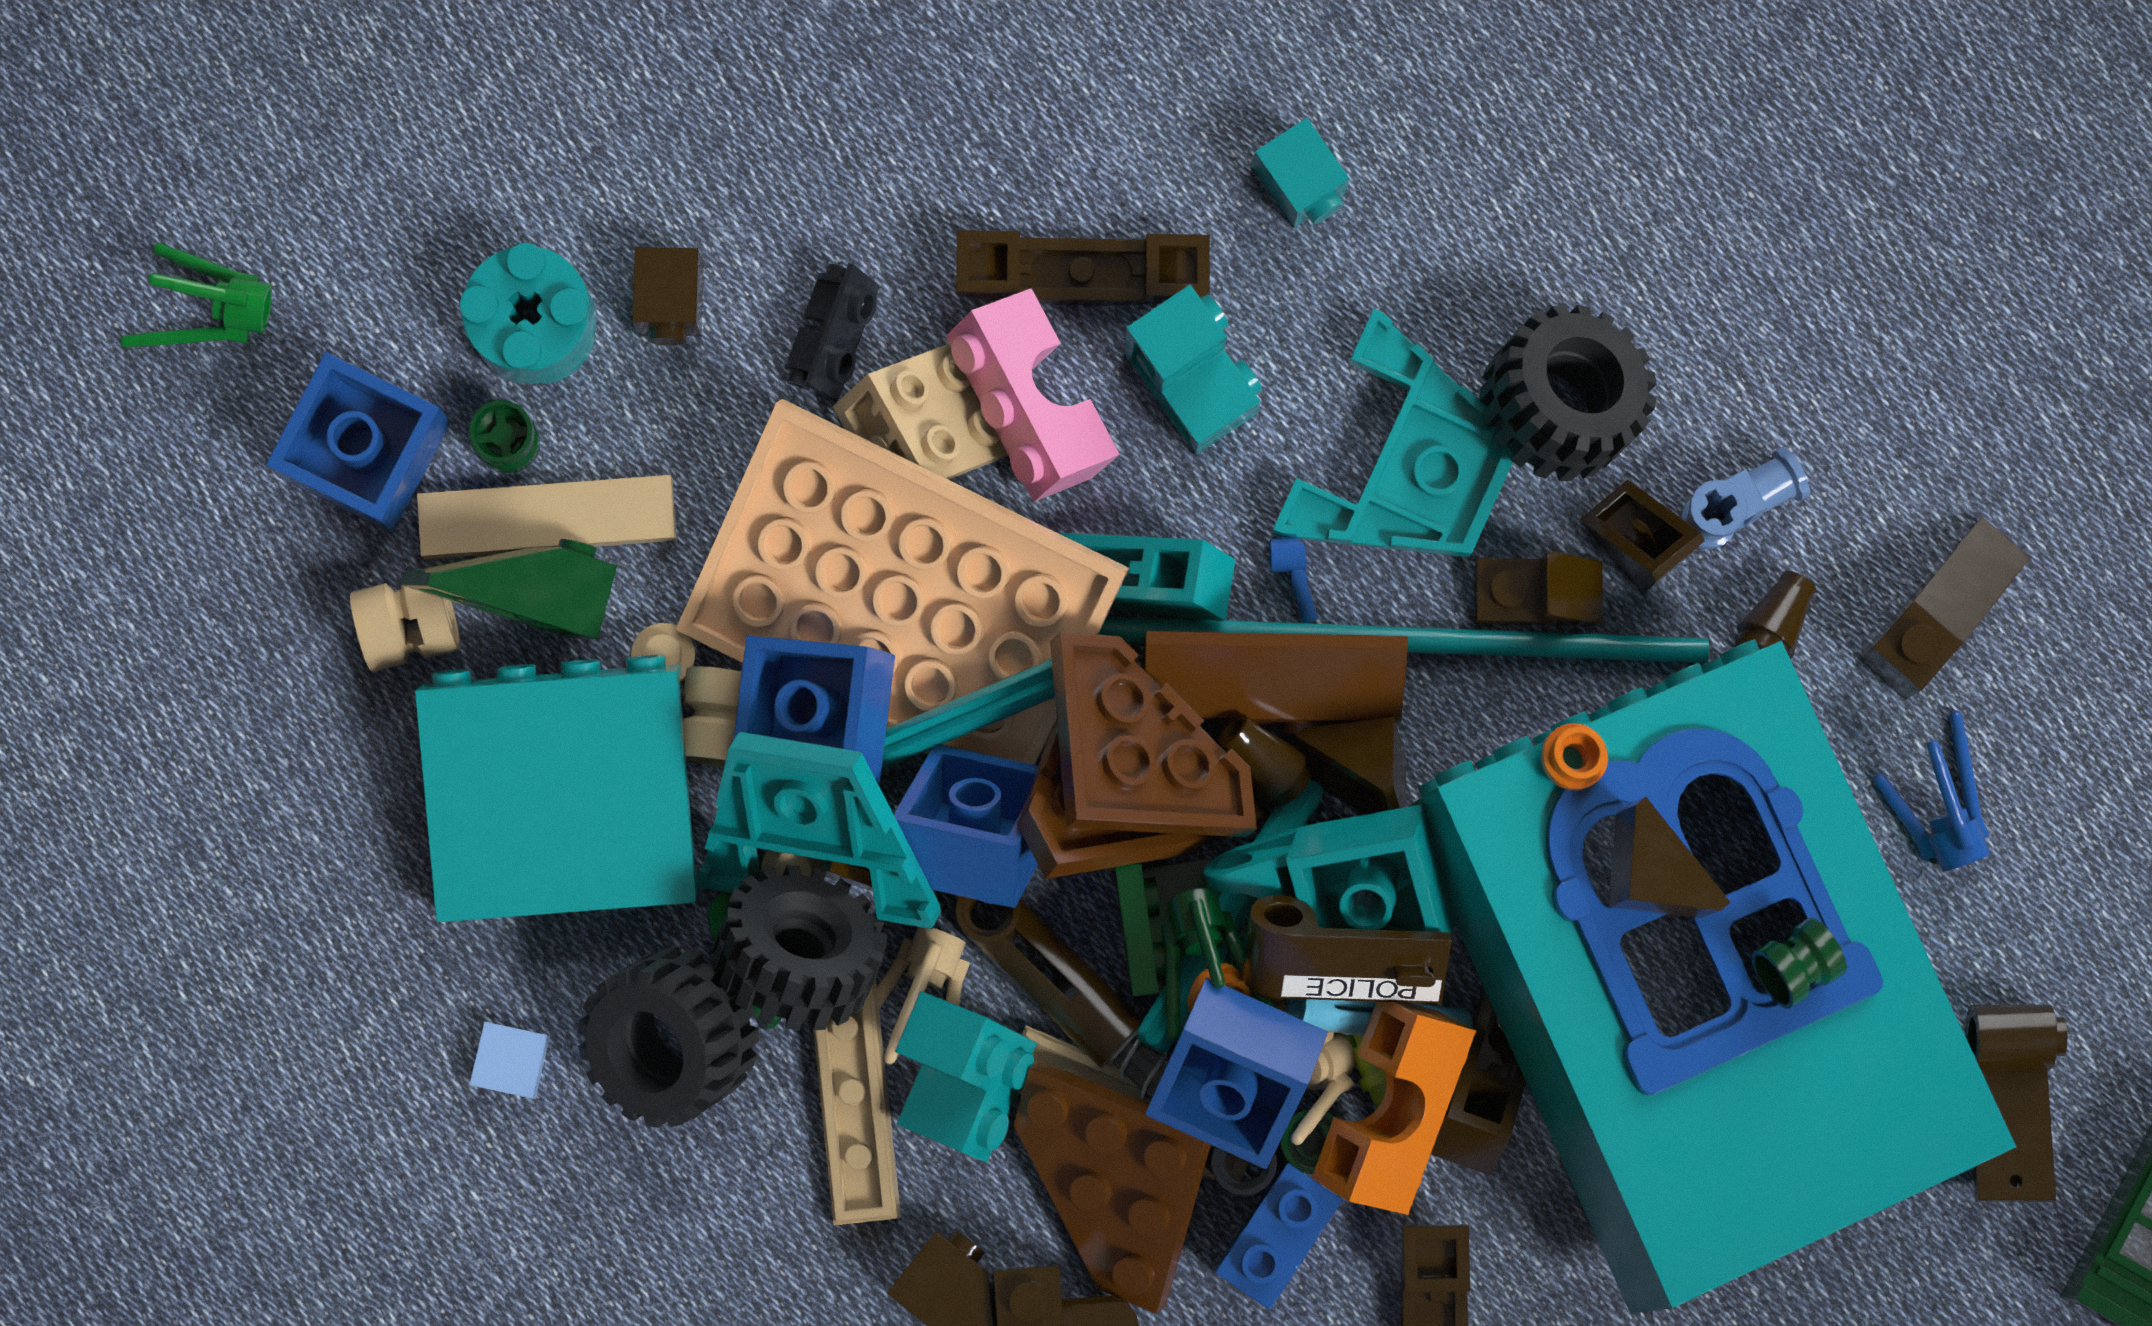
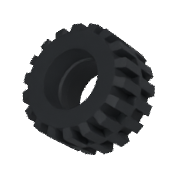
M1565 305L1552 306L1546 314L1539 311L1531 316L1493 356L1494 359L1486 366L1482 377L1487 381L1480 388L1479 401L1489 406L1482 413V417L1486 427L1494 426L1497 431L1492 440L1499 449L1507 446L1514 453L1510 460L1520 468L1527 462L1534 466L1533 475L1545 479L1554 471L1558 481H1572L1578 474L1583 479L1595 475L1602 467L1605 468L1644 431L1650 422L1647 416L1655 410L1657 397L1649 393L1657 385L1655 372L1645 369L1644 365L1650 358L1644 347L1636 349L1632 344L1631 340L1635 335L1627 327L1620 331L1612 325L1614 317L1604 312L1598 317L1591 316L1590 307L1576 305L1570 313ZM1547 373L1561 376L1571 382L1582 394L1588 408V413L1576 411L1563 403L1552 390Z
M668 947L658 953L653 951L604 980L596 987L597 992L590 995L583 1006L587 1015L579 1019L577 1033L584 1036L586 1040L578 1046L581 1060H588L591 1066V1070L586 1072L592 1085L599 1082L605 1091L601 1097L611 1107L618 1103L623 1107L622 1116L632 1121L643 1116L646 1126L659 1128L666 1122H668L670 1127L683 1125L691 1118L695 1119L738 1088L748 1077L745 1072L755 1064L757 1053L750 1047L759 1042V1028L751 1026L749 1021L751 1017L756 1015L754 1007L752 1005L745 1011L735 1003L739 991L737 989L727 993L724 991L719 983L723 972H714L712 961L708 964L704 963L702 952L689 949L681 954L678 947ZM654 1015L664 1020L677 1035L682 1047L683 1059L672 1053L662 1042L655 1026Z

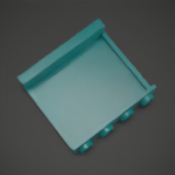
M655 654L626 658L627 668L601 670L600 660L587 659L561 663L562 673L536 675L534 664L496 668L497 678L471 680L470 669L444 670L431 673L432 683L421 685L415 690L436 922L697 902L701 890L698 886L699 867H695L679 683V677L682 674L681 664L666 665L665 655Z

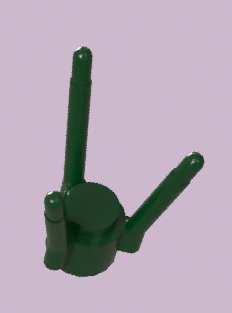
M1204 888L1186 891L1176 895L1167 903L1171 922L1161 926L1160 929L1165 945L1166 1035L1170 1041L1178 1040L1180 1035V947L1184 946L1185 953L1188 955L1203 954L1212 985L1220 989L1225 985V979L1217 949L1223 945L1224 940L1242 976L1245 949L1236 933L1231 912L1221 910L1217 891ZM1249 988L1252 998L1273 1007L1270 1000L1260 997Z

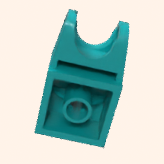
M1424 804L1300 826L1228 850L1215 857L1204 868L1207 886L1215 891L1230 894H1246L1257 899L1271 895H1285L1304 901L1313 908L1317 917L1318 928L1450 932L1452 938L1456 923ZM1247 934L1239 937L1244 949L1246 948ZM1229 952V953H1228V957H1229L1230 963H1231V965H1232L1233 967H1235V968L1238 970V968H1237V966H1236V964H1235V962H1234V960H1233V958H1232V956H1231V954H1230V952Z

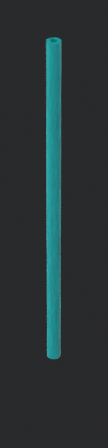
M1106 616L1098 635L1120 636L1125 642L1144 643L1146 631L1408 636L1407 652L1686 663H1707L1709 658L1708 638L1215 621Z

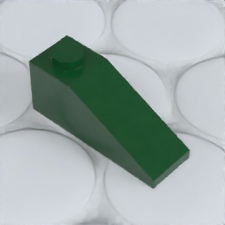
M560 539L558 547H532L404 572L400 585L567 638L598 639L617 565L596 559L597 548L574 540Z

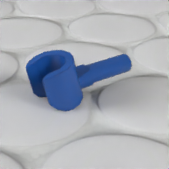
M1294 537L1271 539L1269 541L1270 571L1291 572V584L1303 623L1318 620L1307 583V558L1304 544Z

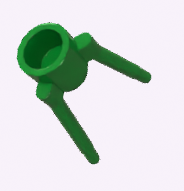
M157 243L153 246L154 254L223 282H218L217 286L151 273L147 277L148 283L152 286L170 289L171 291L212 299V318L222 320L224 326L124 335L120 338V345L126 348L221 340L247 344L250 332L263 334L267 328L272 303V286L268 283L259 282L260 276L239 273L179 249Z

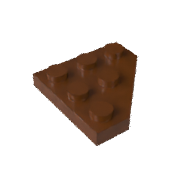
M1060 632L1050 641L1066 828L1246 837L1257 829L1250 766L1232 748L1225 752L1199 726L1204 720L1167 683L1160 687L1134 661L1138 654L1120 636Z
M1056 719L1017 823L1045 879L1198 852L1209 839L1207 835L1066 828Z
M1039 1060L1028 1069L1014 1127L1098 1290L1158 1314L1166 1307L1211 1144L1146 1116L1145 1113L1149 1104Z

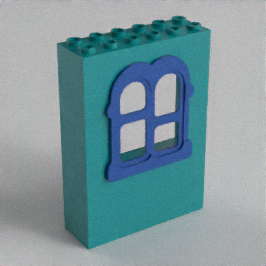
M1755 639L1720 654V658L1703 666L1697 663L1664 678L1663 682L1645 691L1643 687H1640L1607 702V706L1588 715L1584 711L1552 725L1550 730L1537 735L1531 740L1529 736H1525L1492 751V755L1474 763L1477 768L1476 771L1471 760L1451 767L1435 775V779L1417 787L1421 798L1408 806L1424 804L1455 915L1456 927L1630 1314L1672 1309L2016 1148L2014 1140L1782 641L1761 650ZM1570 723L1583 724L1596 731L1603 739L1608 752V764L1603 776L1592 786L1576 791L1567 790L1554 784L1544 772L1541 763V749L1547 736L1556 728ZM1565 748L1563 751L1564 762L1573 769H1580L1582 765L1580 753L1573 748ZM1715 774L1730 778L1739 784L1748 795L1779 864L1777 871L1773 875L1726 895L1731 903L1722 911L1702 918L1691 917L1727 994L1729 1007L1724 1014L1676 1036L1667 1037L1658 1030L1620 945L1621 938L1627 931L1666 914L1604 906L1598 899L1586 872L1582 857L1583 844L1586 835L1595 823L1602 818L1615 816L1626 805L1647 797L1691 852L1681 830L1677 815L1679 798L1687 784L1700 776ZM1787 898L1797 902L1805 919L1811 917L1825 925L1840 945L1847 964L1846 974L1826 986L1818 983L1810 986L1809 996L1789 1009L1781 1007L1769 994H1761L1755 990L1729 933L1730 926L1734 921Z

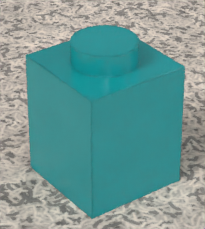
M1308 118L1303 119L1255 151L1252 169L1293 228L1308 218L1313 225H1316L1332 216L1344 205L1340 197L1345 195L1350 178Z

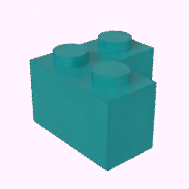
M1190 284L1126 328L1124 355L1196 456L1258 414L1261 401L1257 394L1262 391V387L1245 361L1240 359L1234 364L1224 350L1227 335L1223 330L1229 326V323L1219 305L1209 294L1200 299Z
M920 991L895 1052L922 1065L896 1125L988 1163L992 1151L1000 1146L1006 1136L1009 1125L1007 1115L1017 1091L1025 1085L1029 1067L1034 1064L1033 1052L1037 1042L987 1017Z

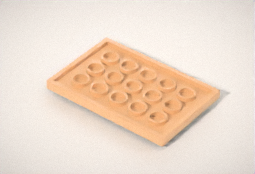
M781 399L774 406L676 630L742 663L746 635L867 646L894 654L895 661L887 719V728L1050 660V641L1060 632L1098 635L1129 568ZM1055 698L942 745L1036 765L1057 719Z

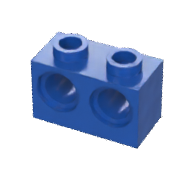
M1283 1163L1271 1185L1265 1190L1212 1272L1265 1308L1271 1310L1343 1200L1291 1164Z

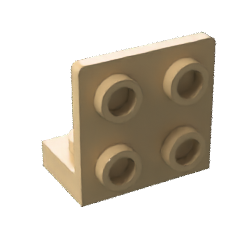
M950 344L867 374L833 406L845 430L948 480L1009 456L999 435L985 420L981 410V403L966 374L956 365Z

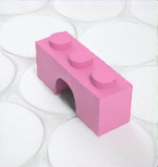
M1032 288L971 310L946 335L956 365L966 374L981 403V410L985 420L999 435L1010 457L1014 475L1024 484L1033 502L1092 479L1120 455L1091 399L1073 406H1060L1047 400L1035 386L1032 369L1041 363L1061 343Z

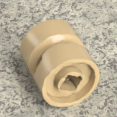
M386 583L353 591L350 594V604L357 637L365 661L372 673L407 664L412 652L417 651L427 659L459 651L461 648L452 601L402 586L400 590L394 591ZM406 619H417L415 622L410 624H407Z
M688 667L686 669L683 705L693 712L692 716L683 719L686 761L724 768L728 749L734 741L742 671L714 667Z

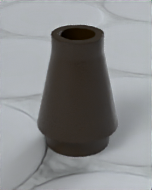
M1783 571L1777 583L1737 625L1739 636L1735 641V646L1737 647L1755 639L1761 650L1782 641L1789 658H1793L1810 601L1816 592V586L1808 578L1797 572Z
M1241 714L1236 716L1221 731L1218 739L1219 743L1227 751L1232 748L1250 766L1252 788L1261 801L1270 800L1276 806L1286 805L1299 796L1309 783L1312 770L1306 764L1305 753L1255 724L1247 715Z

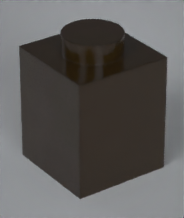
M635 247L632 322L639 335L648 336V342L657 345L674 346L685 344L686 336H702L704 262L699 248Z

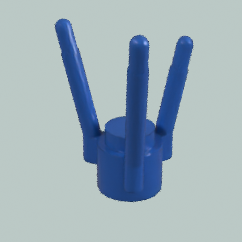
M1957 710L1950 713L1949 719L1965 808L1961 809L1947 763L1937 740H1930L1927 744V749L1947 814L1929 821L1933 833H1927L1884 774L1877 773L1874 776V783L1916 841L1923 861L1936 857L1942 872L1970 864L1991 854L1985 841V837L1989 836V833L1981 815L1962 714Z

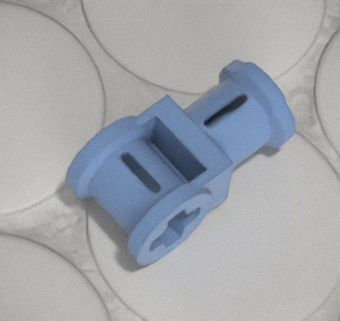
M1781 447L1773 451L1772 460L1749 472L1745 469L1724 481L1713 480L1704 483L1685 504L1680 513V518L1701 532L1705 541L1698 548L1708 550L1719 548L1732 538L1734 532L1757 521L1762 514L1792 498L1797 501L1808 498L1811 493L1808 479L1795 455L1786 447ZM1705 508L1710 512L1720 509L1724 513L1725 518L1721 522L1717 518L1706 521L1702 516V512Z

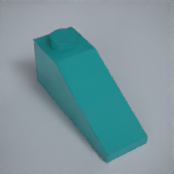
M1058 533L1129 568L1110 609L1167 618L1226 621L1236 559L1203 539Z

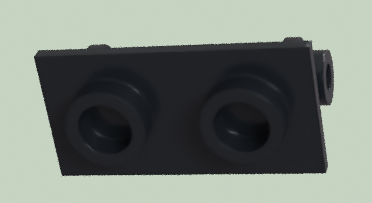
M848 263L847 268L828 264L825 273H818L804 316L823 324L820 332L799 327L789 358L784 366L789 371L786 379L787 383L805 390H810L812 385L836 402L839 400L844 384L849 381L854 372L856 364L855 353L865 325L872 320L877 306L876 295L880 286L854 264Z

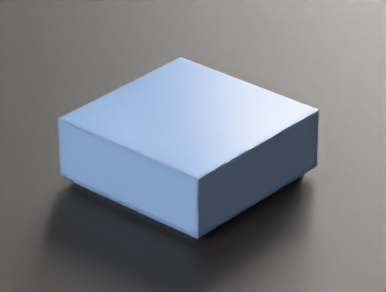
M484 1022L470 1085L536 1099L550 1036Z

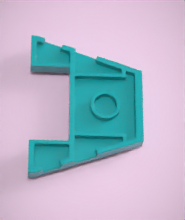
M1374 308L1349 364L1406 389L1408 395L1358 504L1351 503L1296 478L1275 523L1272 534L1284 538L1294 537L1302 540L1470 557L1513 462L1510 459L1514 453L1507 446L1499 449L1492 440L1497 431L1494 426L1486 427L1482 417V413L1487 409V406L1480 402L1464 385H1458L1433 362L1434 358L1420 345H1414L1393 326V321L1387 315Z
M745 732L737 734L727 753L715 806H718L715 822L708 833L705 849L708 851L698 875L699 887L733 893L735 888L739 890L742 880L750 874L758 880L760 867L756 848L867 867L870 870L878 920L928 929L933 928L941 913L940 904L862 752Z

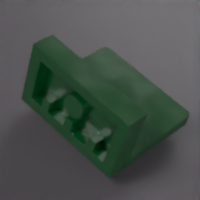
M1214 858L1142 868L1141 863L1115 867L1114 876L1131 1000L1159 996L1166 984L1165 945L1160 928L1171 922L1167 903L1176 895L1186 891L1210 889L1205 880L1204 868ZM1217 891L1218 898L1220 897L1222 891ZM1249 919L1238 937L1248 934ZM1184 946L1180 947V960L1185 954ZM1227 953L1222 963H1227L1231 965Z

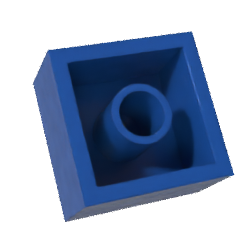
M325 352L266 466L280 479L393 534L451 421L440 407Z
M746 635L734 739L739 732L859 751L862 752L877 783H880L895 655L867 646Z
M941 744L933 746L894 813L932 890L972 898L988 904H998L1011 908L1016 907L1038 866L1017 826L1038 769L1037 765Z
M1206 977L1145 1115L1267 1169L1308 1086L1328 1031L1225 985L1217 989L1212 985L1211 979Z

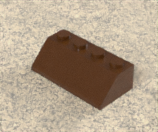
M1146 631L1143 647V670L1160 687L1167 683L1204 720L1200 725L1219 726V735L1233 718L1241 714L1247 715L1259 726L1283 727V736L1289 738H1296V735L1306 727L1395 717L1398 727L1402 721L1408 636Z

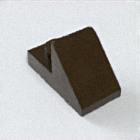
M1546 552L1541 559L1477 558L1475 560V624L1601 626L1603 624L1602 561L1558 552Z

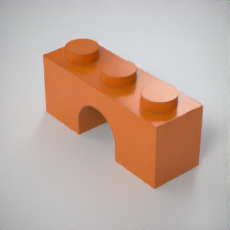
M1376 1002L1357 1056L1385 1072L1387 1080L1385 1096L1377 1110L1363 1120L1347 1121L1333 1118L1311 1179L1350 1202L1408 1215L1416 1192L1422 1182L1423 1173L1440 1127L1444 1122L1446 1111L1461 1070L1467 1060L1476 1030L1431 1008L1408 1002Z

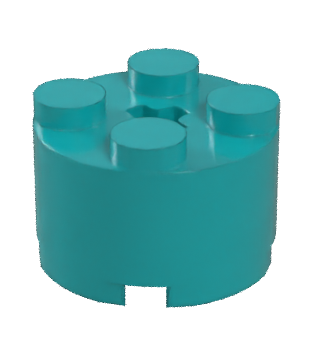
M530 243L518 244L490 256L474 271L467 282L460 300L464 329L483 361L500 377L520 384L555 383L573 374L590 355L596 332L594 301L578 271L559 254ZM529 308L533 311L537 310L541 319L532 325L525 319L521 320L519 315L522 311Z

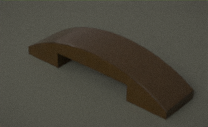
M957 230L956 295L998 301L1032 288L1040 304L1082 306L1162 304L1190 284L1200 299L1207 294L1210 295V235L1146 234L1145 240L1020 237V231Z
M1402 1225L1401 1326H1468V1291H1470L1469 1225Z

